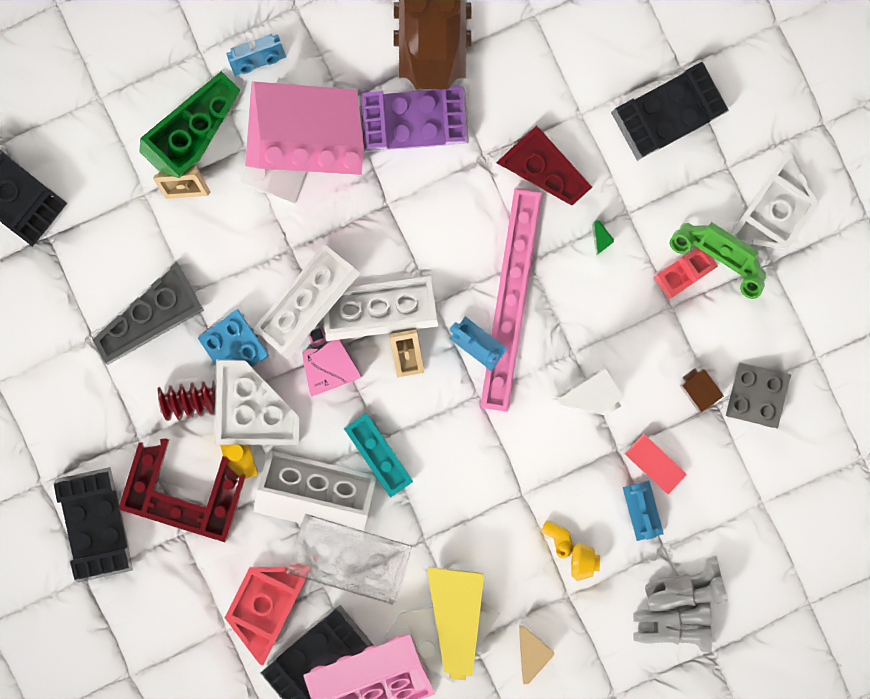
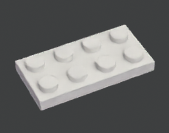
M324 244L254 327V330L284 357L289 359L358 277L360 272Z
M431 276L348 287L324 316L326 341L438 326Z

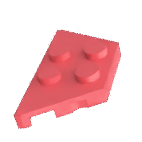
M249 567L224 618L260 665H264L311 568Z

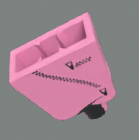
M323 327L310 332L308 337L313 348L303 351L302 356L311 397L362 378L340 339L330 342L326 341Z

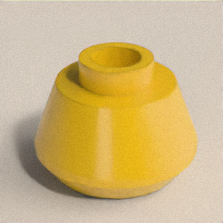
M577 543L573 546L571 577L576 581L593 577L594 571H600V555L595 554L594 548Z

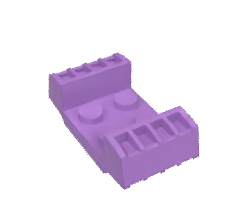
M461 85L440 90L383 94V91L364 92L360 95L364 151L437 147L469 143L465 88Z

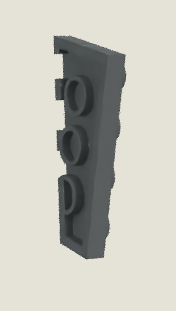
M177 261L170 267L167 273L151 284L152 287L140 298H136L121 316L118 315L93 339L106 365L113 363L204 311Z

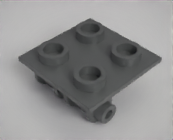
M739 362L725 416L778 429L791 374Z

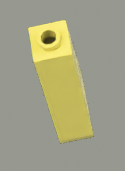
M428 567L427 574L444 673H449V678L466 680V676H473L484 573Z

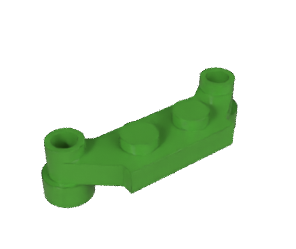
M713 222L709 225L697 226L683 223L673 233L669 244L674 252L685 254L692 246H696L743 277L740 291L745 297L756 299L762 294L765 287L766 273L761 269L756 257L758 254L757 250Z

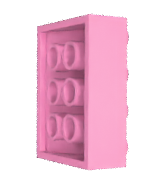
M251 81L245 166L260 169L362 175L364 144L357 90Z
M410 634L407 636H396L390 642L380 646L367 647L360 654L341 657L336 663L315 667L310 673L304 675L311 699H424L435 694Z

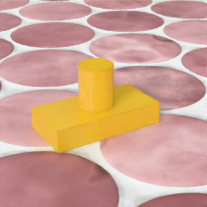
M220 445L223 456L231 460L227 465L239 477L243 473L246 475L245 479L258 475L250 445Z

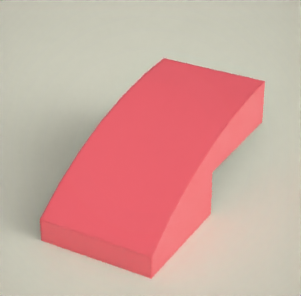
M695 248L653 278L667 299L670 300L713 271L718 265L710 255L699 248Z
M642 434L625 453L641 471L668 495L687 475L645 434Z

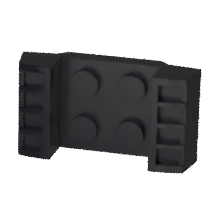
M700 62L685 70L683 74L635 100L633 98L618 106L611 114L633 155L639 161L730 112L705 64Z
M0 149V222L33 247L67 205V202Z
M111 467L56 479L54 490L57 503L61 502L73 556L70 565L74 580L79 583L133 571L121 510H118L120 503Z
M339 605L260 671L259 674L280 699H311L304 678L305 674L310 673L315 667L336 663L341 657L360 654L367 647L374 646V644L343 607Z

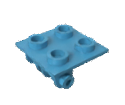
M238 309L198 337V340L215 365L216 360H245L253 367L269 356L268 350L262 346L258 340V335L254 334V329L250 328L244 319V314H241Z

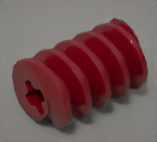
M202 381L199 390H197L194 382H191L189 391L185 390L183 384H179L178 392L174 391L172 385H168L167 394H164L159 386L157 388L160 412L165 420L170 421L173 413L178 420H181L184 411L188 418H193L195 410L200 417H203L206 408L211 416L215 415V381H212L211 388H208L205 381Z

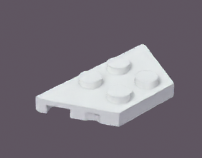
M787 151L730 233L748 245L787 250L819 205L816 196L807 185L806 178L797 167L791 152Z

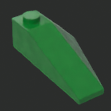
M220 71L140 138L139 153L159 172L180 178L200 161L239 95L240 89Z

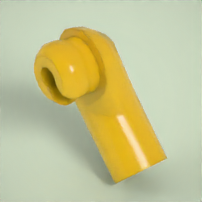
M546 520L541 533L553 538L558 557L562 559L568 558L573 550L570 532Z

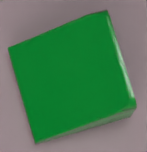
M598 220L592 224L596 256L614 243L612 236Z

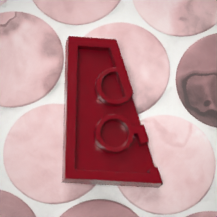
M538 125L496 162V164L517 174L519 177L571 206L593 188Z

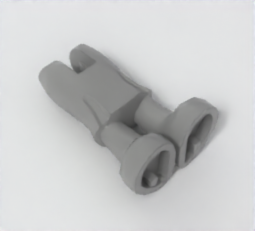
M717 556L709 557L706 560L705 570L702 573L692 576L685 574L675 578L659 579L645 585V592L647 597H649L648 606L653 612L665 611L683 605L696 606V603L713 602L720 604L728 602Z
M711 602L699 603L696 608L679 611L676 608L670 611L653 612L651 610H641L633 613V622H654V631L633 632V641L643 644L674 643L676 645H679V643H689L697 645L702 652H712L711 627L681 629V624L711 625Z

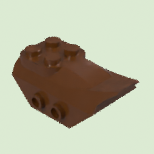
M399 0V2H394V19H399V30H393V46L399 47V78H407L415 89H449L458 78H466V47H471V30H466V19H471L472 16L471 2H466V0Z

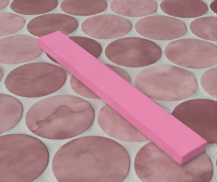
M514 188L491 334L493 338L508 349L492 371L486 368L480 408L508 412L542 192Z

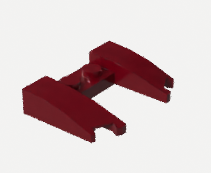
M160 439L161 445L145 448L143 442H139L118 510L225 543L230 533L246 475L243 473L239 477L227 465L231 460L222 456L207 507L155 491L170 439Z

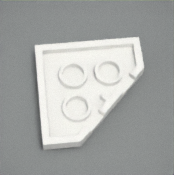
M216 360L214 443L216 445H299L300 417L245 360Z
M482 601L476 650L500 616V613ZM433 607L400 613L384 637L390 641L396 636H407L410 634L422 663L454 684L457 679L449 678V673H444Z

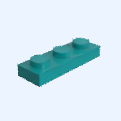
M367 413L343 428L390 498L414 482Z

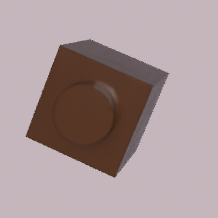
M696 368L692 369L682 377L684 382L679 385L696 410L701 413L724 397L705 369L697 371Z

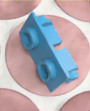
M271 33L254 40L257 48L251 50L249 42L230 48L231 51L227 52L226 55L234 76L250 73L256 68L267 64H275L279 60L286 58L279 35L273 36Z
M466 316L460 324L455 322L450 327L452 335L449 339L490 371L494 369L508 349Z
M650 481L622 487L636 541L649 540L663 535Z

